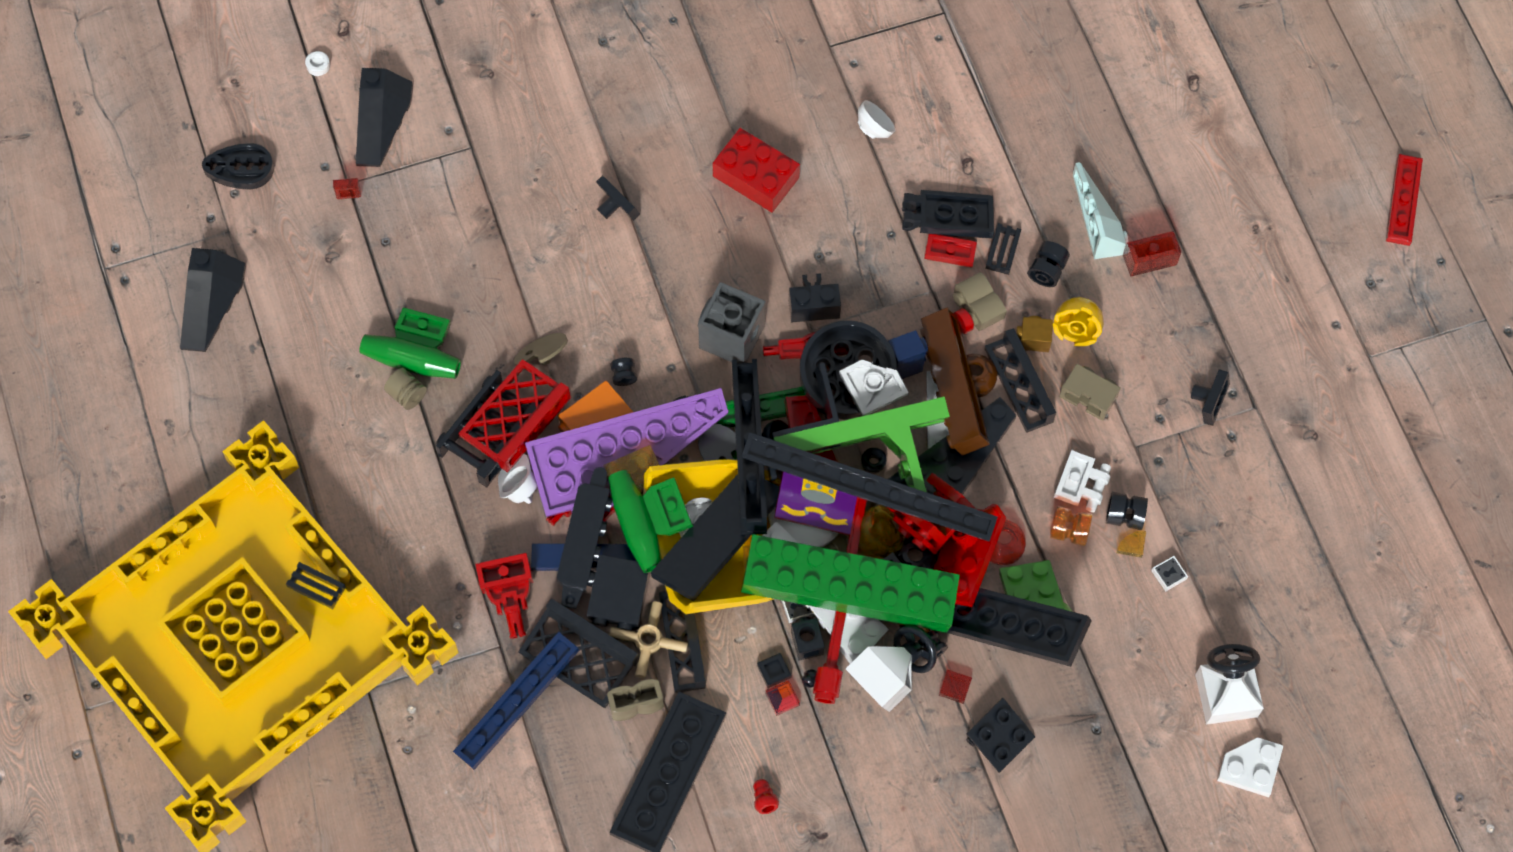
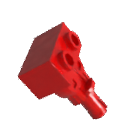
M527 553L475 564L480 589L483 594L487 595L490 602L496 606L497 615H503L501 607L503 604L510 639L517 638L516 625L519 636H526L519 600H521L523 610L528 609L526 599L530 592V584L534 583Z

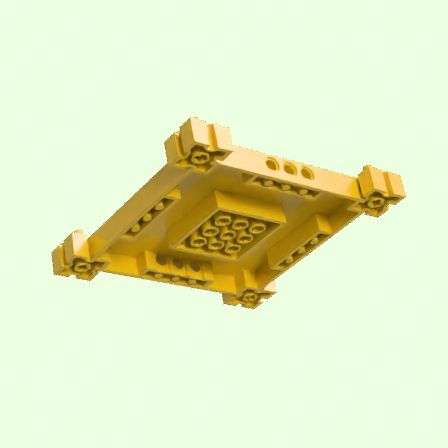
M264 420L247 432L250 440L243 444L238 439L222 451L228 464L235 471L70 596L66 598L51 579L35 591L38 598L31 604L24 599L8 611L45 659L63 647L59 641L60 639L64 638L188 792L191 796L188 800L183 795H180L166 806L165 810L199 852H209L217 846L220 841L216 836L224 829L230 835L247 822L231 802L234 798L393 672L403 666L404 671L418 686L434 673L431 666L434 662L438 660L443 666L459 653L454 640L443 628L439 630L435 618L423 605L406 618L409 625L406 627L281 481L278 475L284 480L299 469V465L292 452L283 442L279 443L277 435ZM299 562L345 584L346 588L334 609L320 604L286 586L287 581L292 577L291 574L293 571H296ZM302 572V575H304V576H306V577H308V578H310V579H312V580H314V581H316V582H318V583H320V584H322V585H324V586H326V587H328V588H330V589H332V590H334V591H337V590H338V589H336V588H334V587H332V586H330V585H328V584H326V583H324V582H322V581H320V580H318V579H316V578H314V577H312V576H310V575H308V574ZM297 580L296 584L305 587L329 600H332L333 598L332 596L310 585H307L299 580Z

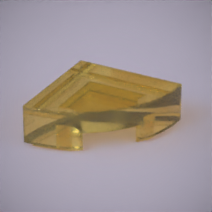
M1135 531L1126 536L1120 542L1116 553L1142 558L1146 531Z

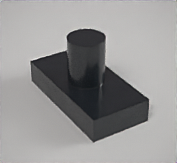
M603 175L596 181L599 187L609 196L597 208L605 219H608L619 207L633 221L640 215L638 210Z
M1218 370L1211 388L1197 384L1192 388L1191 399L1205 402L1202 410L1203 422L1205 424L1213 426L1230 385L1229 372Z

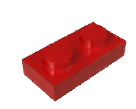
M929 234L924 259L972 268L977 242Z

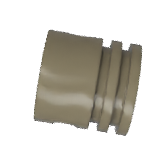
M405 368L395 371L384 386L385 392L399 402L406 410L414 408L423 399L427 391L426 386L422 385Z

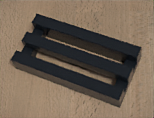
M998 223L985 269L1009 275L1022 229L1017 228L1014 230L1012 226L1007 225L1006 228L1002 226L1003 224ZM1000 233H1003L1005 236L996 265H993L992 261ZM1011 235L1014 236L1006 268L1001 265Z
M301 562L297 564L296 571H293L291 579L286 583L288 588L331 609H334L346 588L344 583ZM302 572H304V573H306V574H308V575H310V576H312V577H314V578H316V579H318V580H320V581H322V582H324V583H326V584H328V585H330V586H332V587H334V588H336V589H338V590H337V591H334V590H332V589H330V588H328V587H326V586H324V585H322V584H320V583H318V582H316V581H314V580H312V579H310V578H308V577L302 575ZM297 580L332 596V600L296 584Z

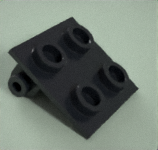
M1001 698L966 733L968 736L966 741L972 747L976 745L998 773L1035 738L1034 734L1004 698Z

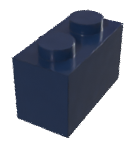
M916 330L888 340L894 351L897 372L901 379L923 372L928 347L923 337L920 338Z

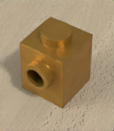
M1039 316L1023 317L1021 326L1017 325L1016 333L1024 349L1028 351L1049 352L1052 343L1053 320L1042 319Z

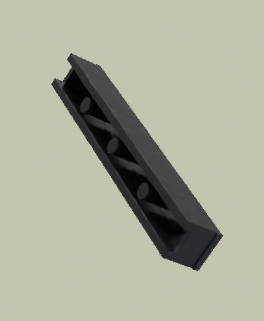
M732 359L741 535L767 534L764 465L741 458L749 432L762 436L757 359H752V363H737V359Z

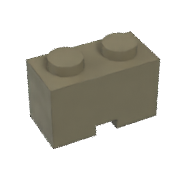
M1076 364L1064 383L1059 397L1075 406L1081 403L1087 407V413L1103 421L1116 401L1121 388L1113 380L1102 378L1095 374L1091 368Z

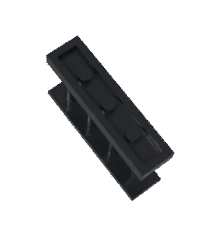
M498 370L484 380L479 393L447 433L443 432L436 441L439 457L443 458L448 451H451L477 469L478 482L486 488L501 471L502 468H500L499 463L490 457L487 460H481L457 444L456 441L460 437L459 432L503 382L501 372ZM505 390L502 394V398L505 400L517 399V396L509 390ZM535 402L521 404L522 414L533 413L536 409ZM491 408L486 412V417L489 419L501 418V414ZM519 421L505 423L507 433L517 432L520 428ZM473 427L468 433L474 438L485 436L484 432L477 427ZM503 440L489 442V448L496 454L504 447Z

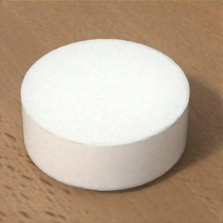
M315 51L306 57L305 64L310 74L321 76L329 71L330 61L324 52Z

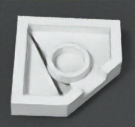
M860 360L839 371L862 416L869 415L907 396L909 393L897 370L883 368L873 365L871 362Z
M1256 738L1226 753L1223 757L1217 781L1269 797L1273 788L1283 745Z

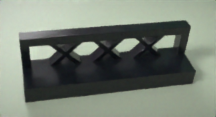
M1012 328L1005 331L1003 339L985 345L984 349L989 359L994 363L997 375L1026 433L1054 423L1056 411L1015 329ZM1005 346L1008 352L1007 359L1003 360L996 357L993 350ZM1006 367L1017 370L1019 374L1017 381L1006 378L1004 374ZM1017 388L1028 392L1030 397L1027 403L1016 398L1015 392ZM1027 410L1037 412L1041 420L1029 424L1025 416Z
M667 591L660 592L659 598L660 603L663 604L661 610L666 638L683 641L687 635L688 642L687 649L689 650V655L684 662L674 656L675 650L668 649L674 692L705 689L706 680L695 613L685 614L683 612V619L679 616L682 612L680 609L674 613L666 607L665 599H669ZM668 614L672 616L670 621L668 620ZM675 620L685 625V631L680 637L670 631V626ZM690 660L692 668L687 665ZM675 662H676L678 665H680V667L678 668V670H676V664H675ZM683 669H686L693 674L694 683L679 685L678 675Z

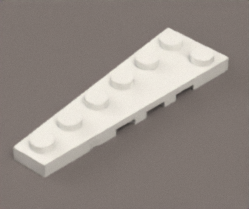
M777 521L767 530V534L762 535L798 543ZM806 605L807 608L810 607L819 619L818 622L822 628H826L831 635L835 611ZM846 613L840 651L851 664L868 646H874L889 629L878 619Z

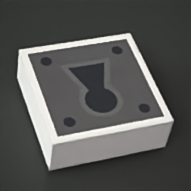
M1175 556L1156 565L1151 570L1165 592L1188 578V575Z
M782 601L788 623L795 622L803 617L814 616L813 611L810 607L807 608L806 605Z

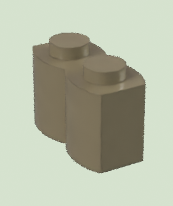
M981 272L955 285L954 301L957 306H962L969 312L978 331L1005 318L1007 310Z
M655 679L643 680L633 687H616L607 693L612 719L615 721L629 720L638 713L652 714L664 707L659 680Z

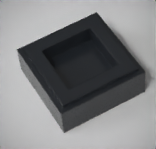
M781 653L757 663L758 670L767 688L784 682L792 676Z

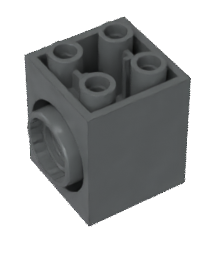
M720 282L713 296L707 300L698 321L699 349L732 362V359H737V363H747L765 328L766 301Z

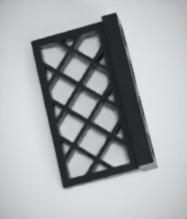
M551 598L546 605V611L518 653L530 661L537 657L528 653L527 650L533 642L541 640L545 648L547 645L546 639L553 638L557 634L545 635L544 625L549 617L558 622L559 632L563 636L573 633L579 635L581 646H578V648L582 650L584 664L570 667L568 663L566 668L558 674L557 678L601 707L606 708L609 704L607 695L603 700L596 697L593 685L607 682L609 691L620 687L632 667L638 663L640 656L629 647ZM562 625L569 630L563 631ZM583 639L590 642L591 644L584 645ZM599 648L603 660L588 663L585 649ZM605 653L610 655L612 658L606 659ZM619 661L625 665L620 675L609 676L607 663ZM603 664L606 678L592 681L589 667ZM585 668L588 682L580 684L573 682L571 671ZM567 672L568 678L562 675L561 673ZM616 680L614 684L611 686V681ZM589 686L590 692L582 687Z

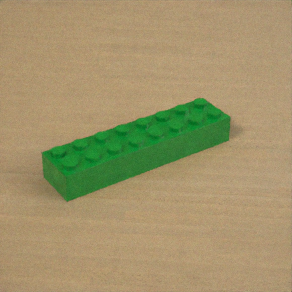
M753 534L750 541L741 593L905 625H914L947 633L952 626L960 575Z

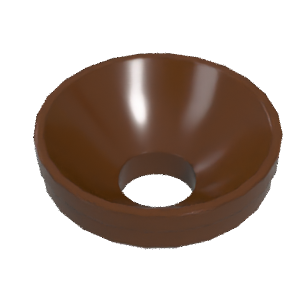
M968 354L969 366L979 365L983 369L981 375H972L977 397H983L989 394L996 385V367L986 356Z

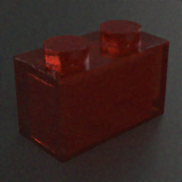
M1174 231L1127 242L1123 258L1130 277L1176 266L1182 252Z

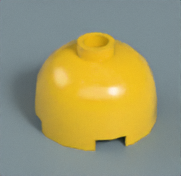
M1084 297L1070 298L1063 302L1056 311L1053 322L1054 333L1062 341L1065 338L1068 341L1074 342V346L1094 344L1102 333L1104 325L1103 314L1099 306L1090 299Z

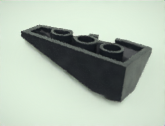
M362 68L356 166L381 167L392 144L391 141L402 124L401 120L411 106L413 82L388 69Z
M192 248L187 273L180 343L181 350L206 352L219 329L222 318L230 310L231 302L235 295L239 294L243 286L246 269L245 262L218 250Z

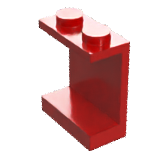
M934 473L927 478L926 481L936 490L933 495L975 508L961 493ZM896 515L892 519L900 526L897 531L908 540L913 537L914 539L911 542L922 551L927 548L934 555L955 532V530L932 523L947 537L939 545L933 539L928 542L917 532L919 528L912 529Z

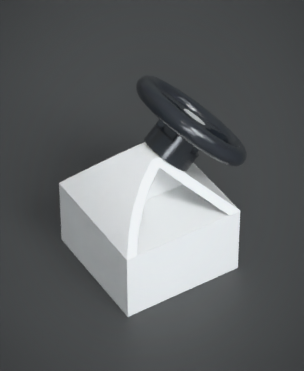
M904 625L896 631L893 639L894 647L868 646L846 668L880 706L889 712L912 690V671L915 673H927L936 664L937 652L932 639L924 630L914 625ZM913 634H916L923 640L927 649L922 648L916 642ZM904 635L907 642L901 646V638ZM920 657L929 659L925 665L914 664Z
M1226 644L1212 649L1206 657L1208 664L1200 665L1195 674L1206 725L1258 717L1264 709L1254 669L1260 663L1259 653L1254 648L1241 644ZM1235 652L1245 653L1250 655L1251 657L1241 656L1240 654H1237ZM1225 653L1224 659L1218 662L1215 661L1214 658L1217 655Z

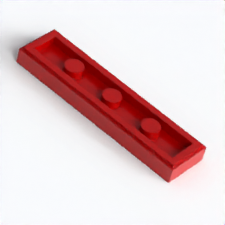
M1399 154L1397 157L1386 242L1410 246L1412 243L1423 158Z

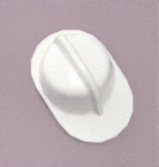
M523 454L508 473L501 469L498 476L500 498H508L515 503L523 501L528 504L532 503L533 493L537 488V484L527 455Z

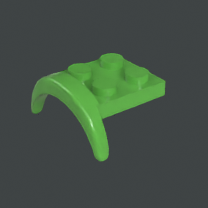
M1050 560L999 568L1000 579L1006 595L1072 611L1062 600Z

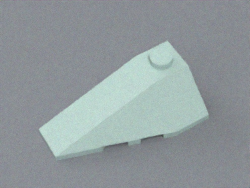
M1080 162L1075 163L1073 178L1094 259L1123 255L1125 246L1128 245L1127 232L1122 230L1121 222Z

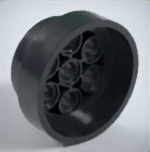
M850 320L834 322L819 329L805 345L800 361L801 386L812 405L826 414L815 374L817 365L824 362L830 368L827 375L830 387L835 391L833 399L838 418L853 419L861 417L862 415L856 404H849L846 401V397L850 393L839 371L858 362V358L862 355H868L872 359L871 363L873 365L897 370L894 351L884 335L870 325ZM837 348H844L848 351V354L844 357H839L834 351Z

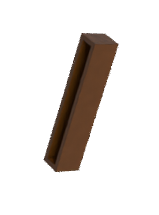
M947 307L921 318L923 328L920 329V332L928 346L926 356L932 364L931 376L938 387L936 397H945L950 416L944 419V424L948 427L949 431L947 441L952 449L955 448L961 455H965L990 445L958 319Z

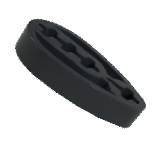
M254 143L225 147L208 155L202 161L203 171L208 178L224 186L237 189L251 190L260 188L269 182L274 173V163L269 151L265 147ZM217 163L218 166L215 167V170H211L210 167ZM237 163L242 164V166L239 167V170H235L234 168L237 166ZM249 163L254 164V166L251 167V170H247L246 168L249 166ZM261 163H265L266 166H264L262 170H259Z

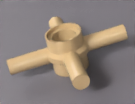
M657 601L652 602L647 625L642 626L637 632L611 627L610 630L611 637L635 642L636 647L641 651L635 676L638 678L646 677L650 656L658 652L660 648L685 653L688 648V642L662 636L657 626L663 604ZM649 635L656 638L651 644H646L642 641L645 636Z

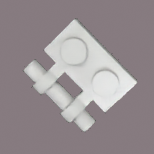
M1071 450L1054 498L1075 506L1079 505L1081 498L1086 499L1088 503L1085 509L1089 512H1095L1097 505H1100L1102 502L1104 486L1109 483L1111 466L1103 463L1100 470L1092 468L1095 458ZM1088 478L1095 481L1092 490L1085 488Z

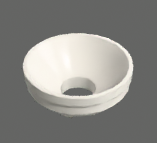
M865 100L858 107V124L860 129L872 139L888 138L895 132L896 129L893 122L877 105Z

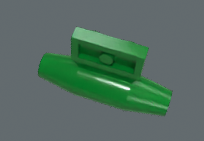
M404 307L395 325L396 337L365 334L360 343V354L384 365L397 369L405 368L409 372L423 376L456 379L461 368V359L437 349L444 343L451 326L450 319Z
M621 470L608 477L613 506L629 549L643 573H649L662 560L657 535L671 536L693 527V524L674 477L651 486L642 496L628 470Z

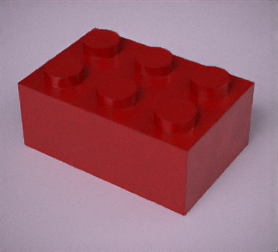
M739 128L713 161V177L773 213L799 179L800 164L744 129Z

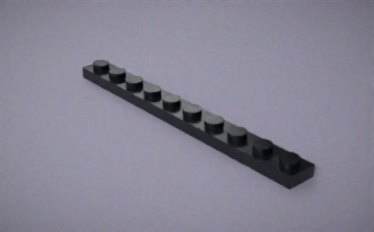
M749 432L741 458L987 542H990L998 518L980 510Z

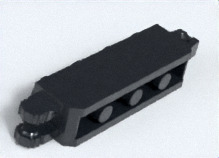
M602 467L594 469L590 484L584 483L578 487L557 574V582L563 587L561 605L572 609L577 608L582 593L586 592L587 586L592 587L595 572L591 571L593 561L598 562L601 546H597L599 536L604 537L607 522L603 521L604 512H610L613 501L612 496H608L610 489L605 488L608 472Z

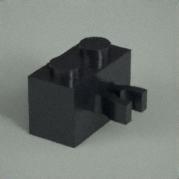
M821 273L816 274L814 286H811V283L807 280V274L802 275L803 286L789 288L788 301L791 323L840 319L841 300L839 284L821 285Z

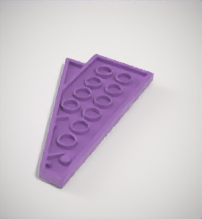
M719 388L526 442L525 446L546 517L567 511L572 513L578 487L584 483L590 484L596 467H602L607 470L608 477L615 472L628 470L638 487L644 482V473L650 466L665 465L728 414L722 389ZM607 477L605 488L610 489L609 478Z

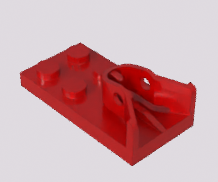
M991 504L984 510L977 509L998 517L990 542L955 531L943 544L933 570L960 575L955 602L957 605L973 607L1007 518L997 504Z

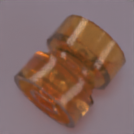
M1057 506L1050 538L1065 541L1068 538L1073 544L1085 546L1093 514L1080 511L1073 514L1071 509ZM1066 522L1072 523L1071 530L1065 528Z

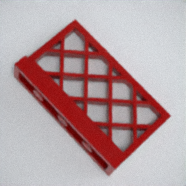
M522 359L459 432V436L499 463L500 468L508 473L527 451L525 443L536 440L571 399L569 387L562 382L560 384ZM523 369H526L532 374L533 380L518 382L517 376ZM548 384L553 388L548 395L538 396L537 394L538 385ZM534 387V397L520 398L519 388ZM516 389L517 399L502 401V394L505 390ZM535 402L536 409L534 412L522 415L521 404ZM518 405L519 415L504 417L503 407ZM500 407L501 418L486 420V412L489 409ZM520 422V428L517 432L506 433L505 423ZM502 423L503 434L488 436L487 425ZM484 426V437L473 438L468 434L473 427ZM490 441H504V447L498 454L489 449Z

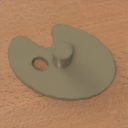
M554 333L541 337L525 346L514 358V363L517 366L522 359L530 363L533 359L538 358L542 365H547L551 362L550 359L567 345L568 339L563 333Z

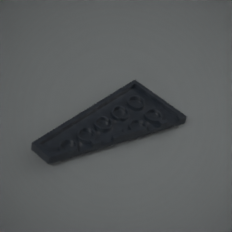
M1001 397L981 410L990 445L961 455L955 448L952 449L946 436L918 456L927 493L934 494L936 491L926 481L934 473L959 493L964 494L978 474L981 466L990 457L997 443L1001 441L1016 419V414ZM899 471L888 478L894 482L906 485L905 478H900Z

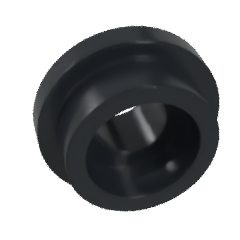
M869 448L864 451L861 457L862 466L869 472L881 471L887 461L885 453L879 448ZM876 458L878 463L872 464L869 460Z

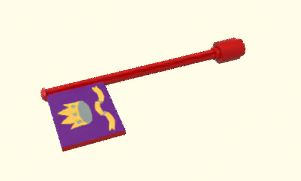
M783 472L774 518L848 535L846 553L857 554L867 500ZM835 611L826 663L823 664V667H818L813 688L814 700L824 704H835L836 698H839L843 672L838 670L837 662L846 613Z

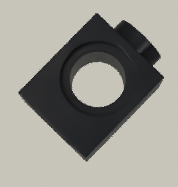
M803 617L791 624V635L798 661L824 655L825 647L817 618ZM803 633H810L814 638L811 641H804L800 636Z

